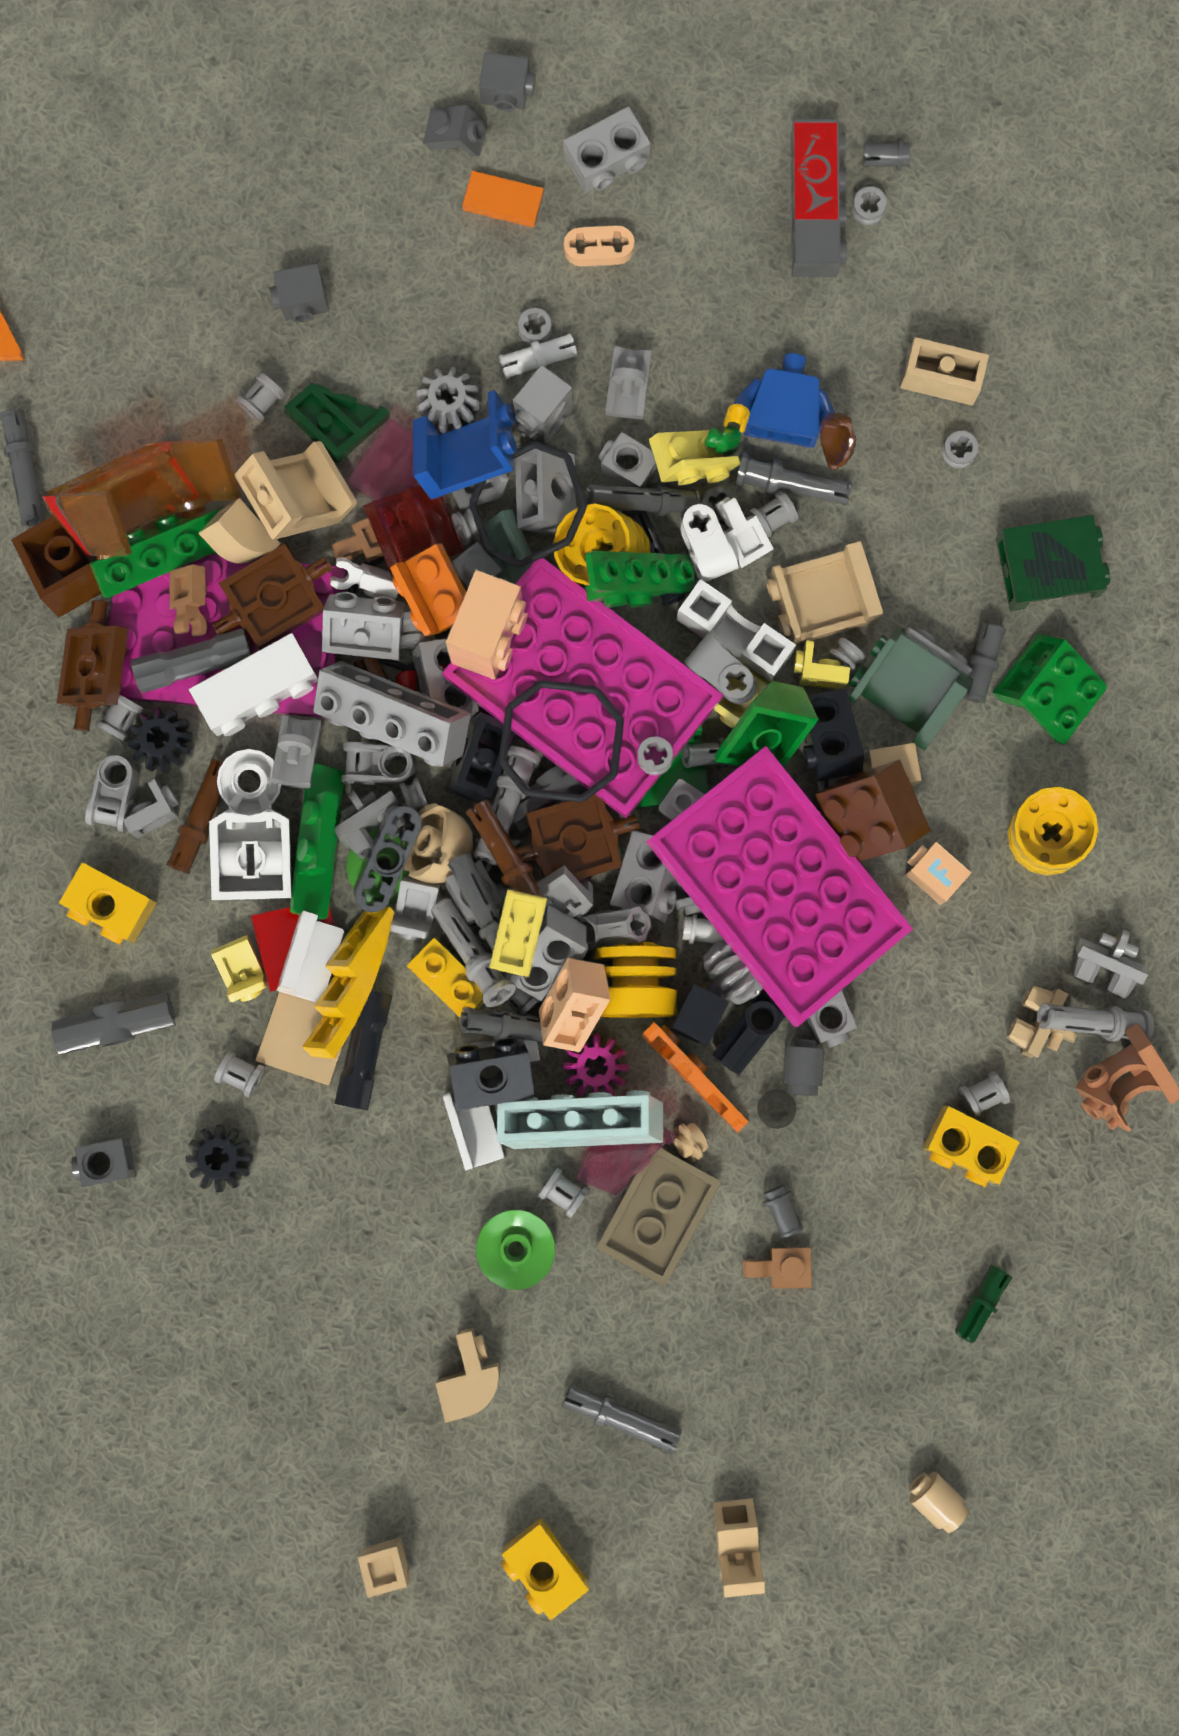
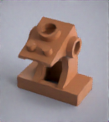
M1138 1023L1124 1031L1132 1044L1101 1063L1087 1069L1083 1078L1075 1086L1084 1100L1081 1103L1083 1109L1096 1120L1100 1118L1107 1120L1106 1124L1112 1130L1118 1126L1127 1132L1131 1131L1124 1115L1129 1109V1100L1139 1093L1156 1090L1163 1092L1170 1104L1179 1100L1178 1085ZM1129 1071L1132 1072L1124 1078L1120 1079L1119 1081L1115 1082V1080L1122 1076L1124 1073H1127Z

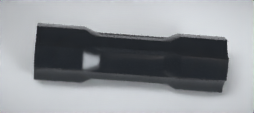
M376 991L370 992L351 1032L344 1070L340 1075L334 1104L362 1110L369 1109L374 1085L375 1067L383 1030L387 1024L392 995Z

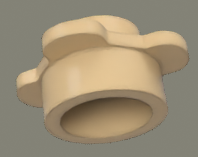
M690 1123L688 1125L681 1124L679 1128L675 1127L673 1129L675 1136L673 1143L677 1152L692 1163L696 1161V1158L698 1160L703 1157L702 1153L708 1149V1144L699 1127L694 1123Z

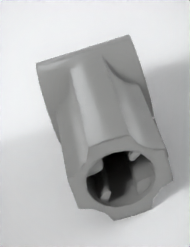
M640 907L605 910L576 919L586 926L587 951L621 943L627 944L647 940L648 931L652 928L649 914H645Z

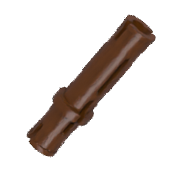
M216 759L210 760L209 768L185 824L180 825L177 830L180 835L171 857L166 863L168 867L182 871L185 874H190L201 844H206L209 836L206 835L209 827V821L212 820L221 799L217 778L223 762L220 761L218 763L219 761Z
M489 800L476 804L474 806L475 810L470 808L466 814L472 820L504 874L502 880L505 886L510 885L513 891L545 898L530 873L533 870L531 865L524 863L490 806Z

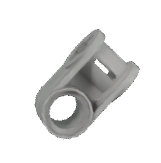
M709 633L683 662L686 667L717 689L732 703H746L756 693L757 684L750 670ZM744 676L743 682L746 688L743 691L736 688L733 692H730L733 687L729 681L733 677L740 680Z
M364 742L344 743L343 750L347 752L346 773L341 776L342 783L363 786L375 784L399 786L403 782L408 784L416 776L417 765L410 753L395 751L390 745H375ZM403 757L407 759V766L404 772L397 775L389 773V763L394 758Z
M111 755L100 762L93 792L86 808L85 820L87 825L93 826L96 823L117 827L119 832H127L128 829L123 819L131 816L130 811L134 808V800L140 780V772L133 762L119 755ZM124 765L127 770L125 780L122 783L114 784L111 779L113 769L116 766ZM104 810L114 811L116 814L106 813Z

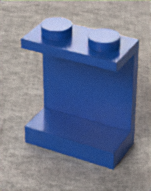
M495 390L488 392L489 417L457 430L455 429L440 435L427 415L413 420V476L431 500L514 470L513 453L517 452V446L512 435V425L516 424V419L508 402L503 403Z

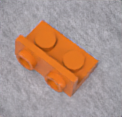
M442 543L435 544L411 559L396 563L390 567L394 575L392 578L393 585L402 597H405L411 609L410 618L412 623L424 636L439 634L453 626L466 595V590Z

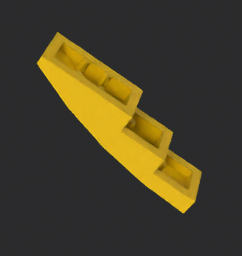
M385 907L378 912H367L364 910L325 965L334 977L314 1005L323 1017L302 1046L311 1057L335 1059L354 1028L373 988L386 950L390 926L394 916V911L390 907Z

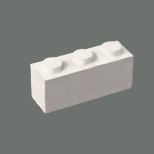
M291 633L190 688L189 691L215 735L224 734V736H230L245 727L244 722L256 715L262 718L275 712L280 707L278 703L291 696L293 699H298L313 690L314 687L312 685L318 682V678Z

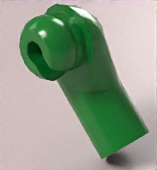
M733 425L725 427L724 431L712 427L706 437L705 445L716 449V453L730 455L737 450L741 440V433Z

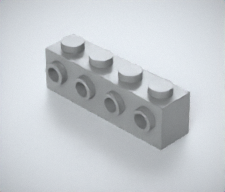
M343 661L319 671L313 713L327 718L329 723L337 726H347L359 731V734L364 738L383 741L390 744L391 748L395 751L414 754L423 758L424 762L431 766H445L463 756L471 713Z

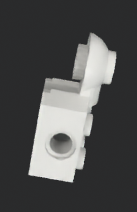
M252 749L237 751L226 758L219 769L217 785L221 797L229 805V810L209 821L212 900L291 898L290 819L272 809V804L280 793L281 784L272 783L271 776L274 760L262 751ZM247 770H254L261 779L259 788L251 793L242 790L239 785V777Z

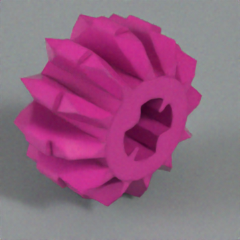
M594 1034V1047L589 1048L587 1042H585L582 1048L584 1052L581 1054L576 1051L567 1050L569 1056L578 1059L577 1064L563 1063L564 1070H577L578 1073L566 1080L568 1085H573L580 1079L583 1082L577 1091L578 1096L582 1097L588 1086L593 1087L592 1093L599 1092L598 1087L603 1086L606 1093L614 1096V1091L608 1084L610 1080L618 1086L623 1087L625 1085V1080L614 1074L615 1071H629L628 1064L615 1063V1060L626 1055V1051L620 1049L612 1055L609 1052L615 1044V1039L612 1037L607 1041L605 1048L599 1047L600 1034ZM598 1056L602 1057L606 1061L603 1064V1067H607L606 1074L604 1076L597 1074L594 1078L587 1075L586 1071H589V1068H585L586 1061L588 1059L595 1061Z

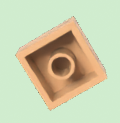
M475 570L446 641L452 664L494 680L499 669L503 671L507 669L513 653V649L510 648L512 637L514 634H521L528 615L524 612L526 602L522 600L521 586Z

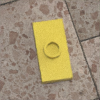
M507 890L489 968L530 977L547 898Z

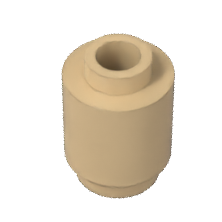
M925 1472L921 1473L913 1480L909 1487L911 1492L909 1502L937 1529L943 1528L947 1533H950L964 1522L969 1513V1509L964 1505V1498L937 1472H932L928 1475Z

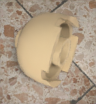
M434 803L426 805L417 812L421 818V829L403 869L409 871L410 874L408 875L412 878L426 883L437 884L445 882L447 877L453 875L447 865L450 861L466 853H470L473 859L474 845L473 833L466 820L454 811Z

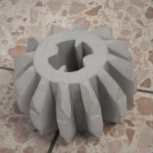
M452 366L448 370V375L445 376L442 375V371L439 368H436L434 370L435 380L423 377L422 384L425 389L416 391V398L421 402L417 406L419 415H427L433 425L439 422V430L443 434L447 431L448 424L453 423L454 429L457 430L461 428V419L467 423L474 421L471 411L480 409V402L475 398L479 394L477 385H469L471 381L469 374L464 373L457 378L456 368ZM449 395L454 402L447 405L442 400V397Z
M725 940L718 941L703 956L704 968L709 973V978L713 980L716 987L725 992V998H729L733 1003L739 1005L749 999L752 1000L761 993L763 987Z

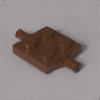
M283 544L219 582L228 598L231 613L211 624L218 635L228 633L240 625L241 628H244L251 635L259 650H262L323 613L324 606L316 595L313 581L332 571V568L325 556L304 568L302 564L293 558L287 546Z
M99 600L91 601L90 619L87 624L80 628L67 629L57 704L77 707L73 730L90 732L93 709L99 706L118 705L122 687L121 678L124 657L127 652L128 629L120 626L105 625L108 603Z
M594 794L584 802L566 801L525 813L530 829V845L517 848L516 850L519 855L525 854L521 856L524 863L535 860L541 868L543 878L565 865L576 879L579 880L620 868L622 863L617 849L618 835L639 830L640 827L639 823L623 826L624 824L637 821L636 814L630 815L627 818L623 817L613 820L606 810L604 801Z

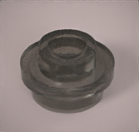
M779 1089L770 1090L764 1093L758 1101V1117L763 1124L770 1128H784L795 1118L796 1103L790 1094H786V1091ZM775 1101L780 1102L784 1108L782 1115L778 1117L771 1115L769 1111L770 1104Z

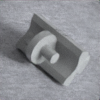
M614 346L605 415L643 420L651 350H630Z
M282 716L271 776L272 783L282 784L285 787L311 788L322 726L321 720H299L290 716Z
M354 790L347 794L353 804L341 812L345 821L335 827V834L345 848L348 849L350 847L360 859L367 857L373 843L368 833L378 829L386 811L392 805L399 803L392 791L377 799L373 791L359 799ZM395 816L393 822L397 825L394 838L399 836L404 826L407 827L403 816L401 818Z
M1123 928L1118 931L1115 937L1104 932L1101 934L1098 943L1108 946L1110 949L1079 937L1076 943L1077 957L1073 967L1074 976L1093 983L1100 967L1112 971L1106 988L1118 996L1126 998L1136 983L1143 985L1148 973L1144 971L1145 966L1122 956V954H1126L1135 958L1139 951L1138 947L1128 943L1130 931Z

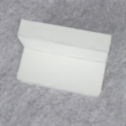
M303 911L299 916L276 991L317 1002L328 986L331 972L325 965L340 945L344 931L341 928L317 921L318 915Z
M452 1092L442 1094L465 1170L505 1158L502 1146L497 1142V1130L490 1107L483 1106L456 1111Z

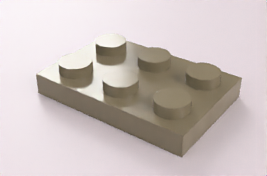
M652 1144L600 1238L596 1249L665 1287L722 1182Z

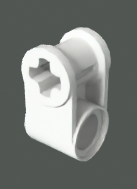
M702 504L693 505L687 509L681 522L680 531L699 580L708 582L738 569V562L733 548L725 537L715 512L707 505ZM697 518L699 523H707L704 532H700L698 528L691 529L693 519Z

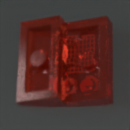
M421 485L408 488L395 495L371 501L363 506L392 578L394 576L390 569L392 565L405 562L435 544L442 543L448 557L464 552L443 497L440 496L431 500Z

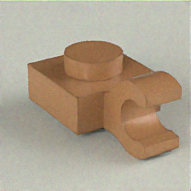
M371 517L351 525L355 536L331 545L336 559L344 557L353 560L363 553L368 563L386 555Z
M192 564L170 571L169 609L176 610V618L174 620V631L176 634L189 632V622L192 625L193 637L205 635L207 631L206 620L198 609L199 606L205 605L207 592L205 567Z
M810 1247L770 1248V1260H742L743 1276L746 1278L770 1277V1287L772 1289L812 1288Z

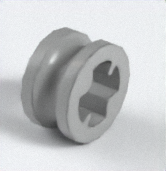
M876 187L860 189L856 193L852 204L854 218L863 225L878 223L883 218L887 206L885 194ZM865 199H868V203L871 200L877 203L874 213H870V209L867 212L862 210Z
M529 308L520 315L518 330L523 342L530 345L531 342L538 341L541 344L547 342L550 338L552 325L551 318L547 312L539 308ZM537 319V324H540L542 321L544 325L541 326V333L533 335L532 330L527 332L525 329L529 328L530 320Z
M967 431L953 432L947 437L942 448L944 461L954 468L969 466L977 455L978 442ZM958 441L966 444L964 449L969 448L970 452H965L962 458L955 456L956 450L951 451V447H955Z
M470 507L465 509L463 515L460 512L452 514L453 528L461 544L464 546L469 545L473 538L476 541L481 540Z
M840 638L837 642L839 647L831 649L828 655L832 660L840 661L841 666L850 667V674L855 675L858 671L857 664H864L867 658L852 642L845 638Z
M650 737L640 744L638 764L645 773L661 775L671 767L673 749L664 738ZM656 747L658 752L666 753L667 758H661L662 764L654 765L652 760H645L644 754L649 755V748Z
M418 777L414 778L413 783L410 785H406L404 782L400 784L406 804L411 805L416 811L428 805Z

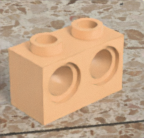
M567 958L539 1009L544 1046L576 1052L581 1051L610 1001L604 965Z

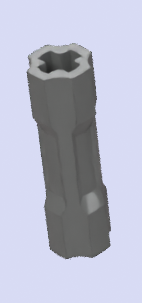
M242 628L217 635L208 641L168 652H156L131 659V667L138 689L145 693L170 686L173 682L219 669L225 670L253 655L246 631Z

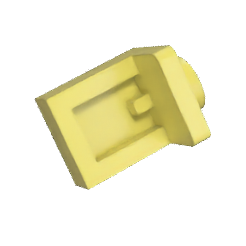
M248 935L212 949L211 956L227 987V997L230 1002L238 999L242 1002L252 1000L262 993V989L266 988L263 966Z

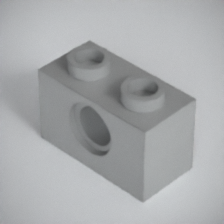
M533 449L515 458L517 529L553 536L556 534L557 527L564 517L576 509V493L564 459L538 449ZM568 453L572 457L575 466V454Z

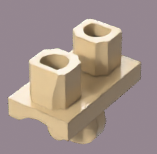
M1031 986L1022 1001V1005L1038 1013L1039 1007L1044 1003L1063 1006L1068 993L1060 989L1049 991ZM1018 1018L1014 1019L1006 1034L1007 1039L1022 1048L1020 1053L1029 1058L1033 1056L1039 1057L1049 1034H1052L1046 1047L1056 1052L1062 1040L1074 1043L1077 1034L1071 1031L1042 1029L1039 1027L1040 1023L1037 1022V1019L1032 1026Z

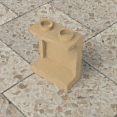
M321 441L313 442L301 454L269 460L264 451L253 453L234 475L272 540L337 524L357 504L356 498Z
M861 541L846 545L844 551L789 567L773 566L770 573L771 578L766 579L770 599L772 602L778 600L782 613L777 615L781 635L784 637L789 636L790 641L796 645L804 643L806 640L811 641L878 622L883 615L881 603Z

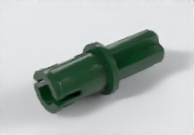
M989 1266L975 1294H970L968 1297L971 1299V1302L955 1329L958 1337L969 1343L976 1341L991 1313H997L998 1310L995 1307L1012 1280V1276L996 1266Z

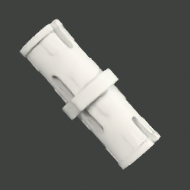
M571 333L541 344L538 341L530 343L528 348L499 355L501 367L517 363L503 368L505 379L536 368L538 369L541 364L546 367V365L577 357L575 345L560 350V348L573 344L574 340Z

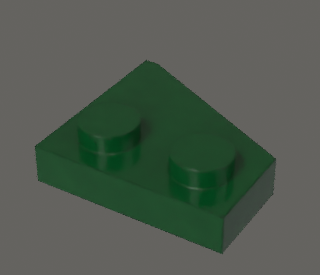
M314 383L308 385L284 406L285 414L314 442L321 441L330 457L337 464L390 418V412L384 407L379 406L378 410L357 403V398L346 394H335L329 388Z

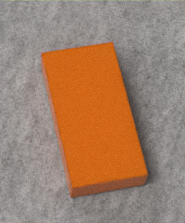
M471 171L462 207L464 211L535 228L544 196V188Z

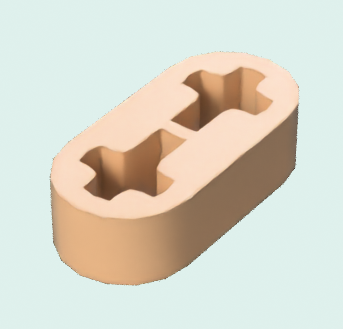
M623 226L579 227L569 231L564 238L565 257L575 266L619 265L630 260L634 252L633 234ZM621 238V243L624 244L622 252H614V247L608 246L613 244V239ZM576 240H584L585 246H593L586 247L584 254H577L576 248H573L576 246Z

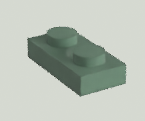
M512 509L502 510L484 524L492 549L519 560L532 554L522 530L517 529V519ZM491 557L502 569L500 579L516 584L532 565L531 563L525 567H516Z

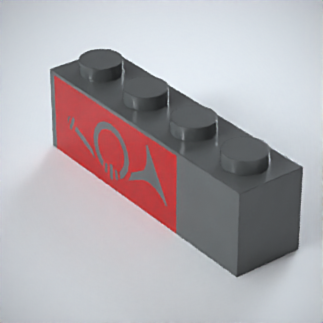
M794 119L791 131L792 277H837L840 264H846L847 241H840V228L846 227L847 218L846 205H840V192H845L846 169H840L839 157L845 156L846 135L845 133H839V119Z

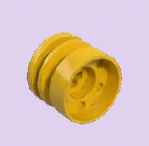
M594 503L587 505L573 541L568 546L554 552V558L562 573L572 581L587 586L590 585L585 559L587 552L609 551V545L613 546V549L610 550L611 552L650 553V543L643 527L631 517L613 508ZM578 507L569 512L558 525L553 544L566 537Z
M1062 787L1041 789L1030 795L1012 816L1007 832L1009 848L1016 861L1030 872L1044 876L1062 874L1084 860L1093 849L1098 834L1096 814L1090 803L1076 791ZM1042 826L1046 829L1052 827L1057 829L1058 833L1054 836L1055 840L1049 839L1047 842L1043 840L1042 835L1045 830Z
M653 942L621 943L594 949L595 960L612 961L611 967H605L606 978L612 979V986L608 987L610 1001L601 1017L658 1018L677 1016V990L659 986V979L677 975V968L659 966V961L677 959V949L657 945Z

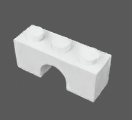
M701 579L678 610L676 621L702 639L709 633L723 644L736 659L769 682L775 679L796 644L764 623L762 626H758L745 619L732 607V600Z

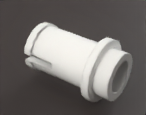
M692 914V917L684 916L682 940H688V943L693 945L694 941L716 944L718 941L724 940L708 919L697 918V914Z

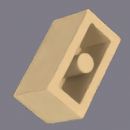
M914 337L907 355L900 388L973 406L982 388L989 355Z

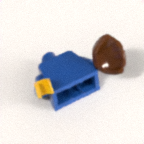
M787 353L784 355L781 370L766 369L763 378L753 379L736 397L734 404L730 405L727 409L723 426L727 427L729 422H736L741 426L739 432L743 433L745 431L744 436L810 448L815 447L818 434L820 433L821 446L827 465L831 470H837L839 467H843L854 453L857 439L853 431L852 420L847 414L835 413L827 392L819 389V379L817 377L803 375L806 358L799 354Z

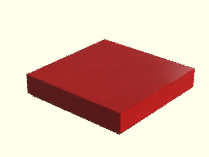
M290 907L250 917L269 993L277 990L300 916L291 913ZM329 907L328 917L323 920L317 919V921L334 926Z

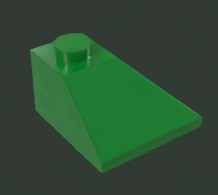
M771 681L751 702L714 755L715 761L741 766L767 746L784 768L819 720L804 688Z

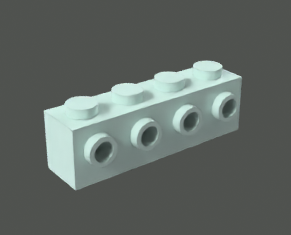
M634 1090L626 1092V1096L612 1097L610 1093L597 1092L590 1093L588 1098H575L573 1095L559 1094L552 1095L551 1100H538L535 1097L501 1103L497 1107V1142L512 1149L663 1143V1102L650 1096L648 1091Z

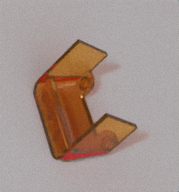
M222 438L152 443L133 450L42 494L48 512L87 555L96 556L97 560L113 556H127L132 553L126 534L170 512H182L183 516H192L205 510L204 504L210 501L236 500L242 497Z

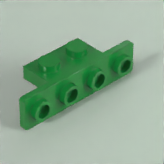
M225 506L216 508L193 519L177 517L175 513L164 515L154 520L156 525L144 531L141 527L134 528L120 535L122 540L110 545L112 553L95 559L90 563L102 596L110 598L214 553L215 551L199 535V532Z
M591 551L585 554L590 585L585 586L588 602H604L606 608L622 606L628 602L630 608L644 607L653 604V597L666 593L689 594L695 587V571L688 554Z
M317 763L314 765L311 788H305L290 912L301 915L303 911L318 915L317 919L323 920L328 917L337 844L335 827L339 825L344 783L341 782V776L345 773L342 770Z

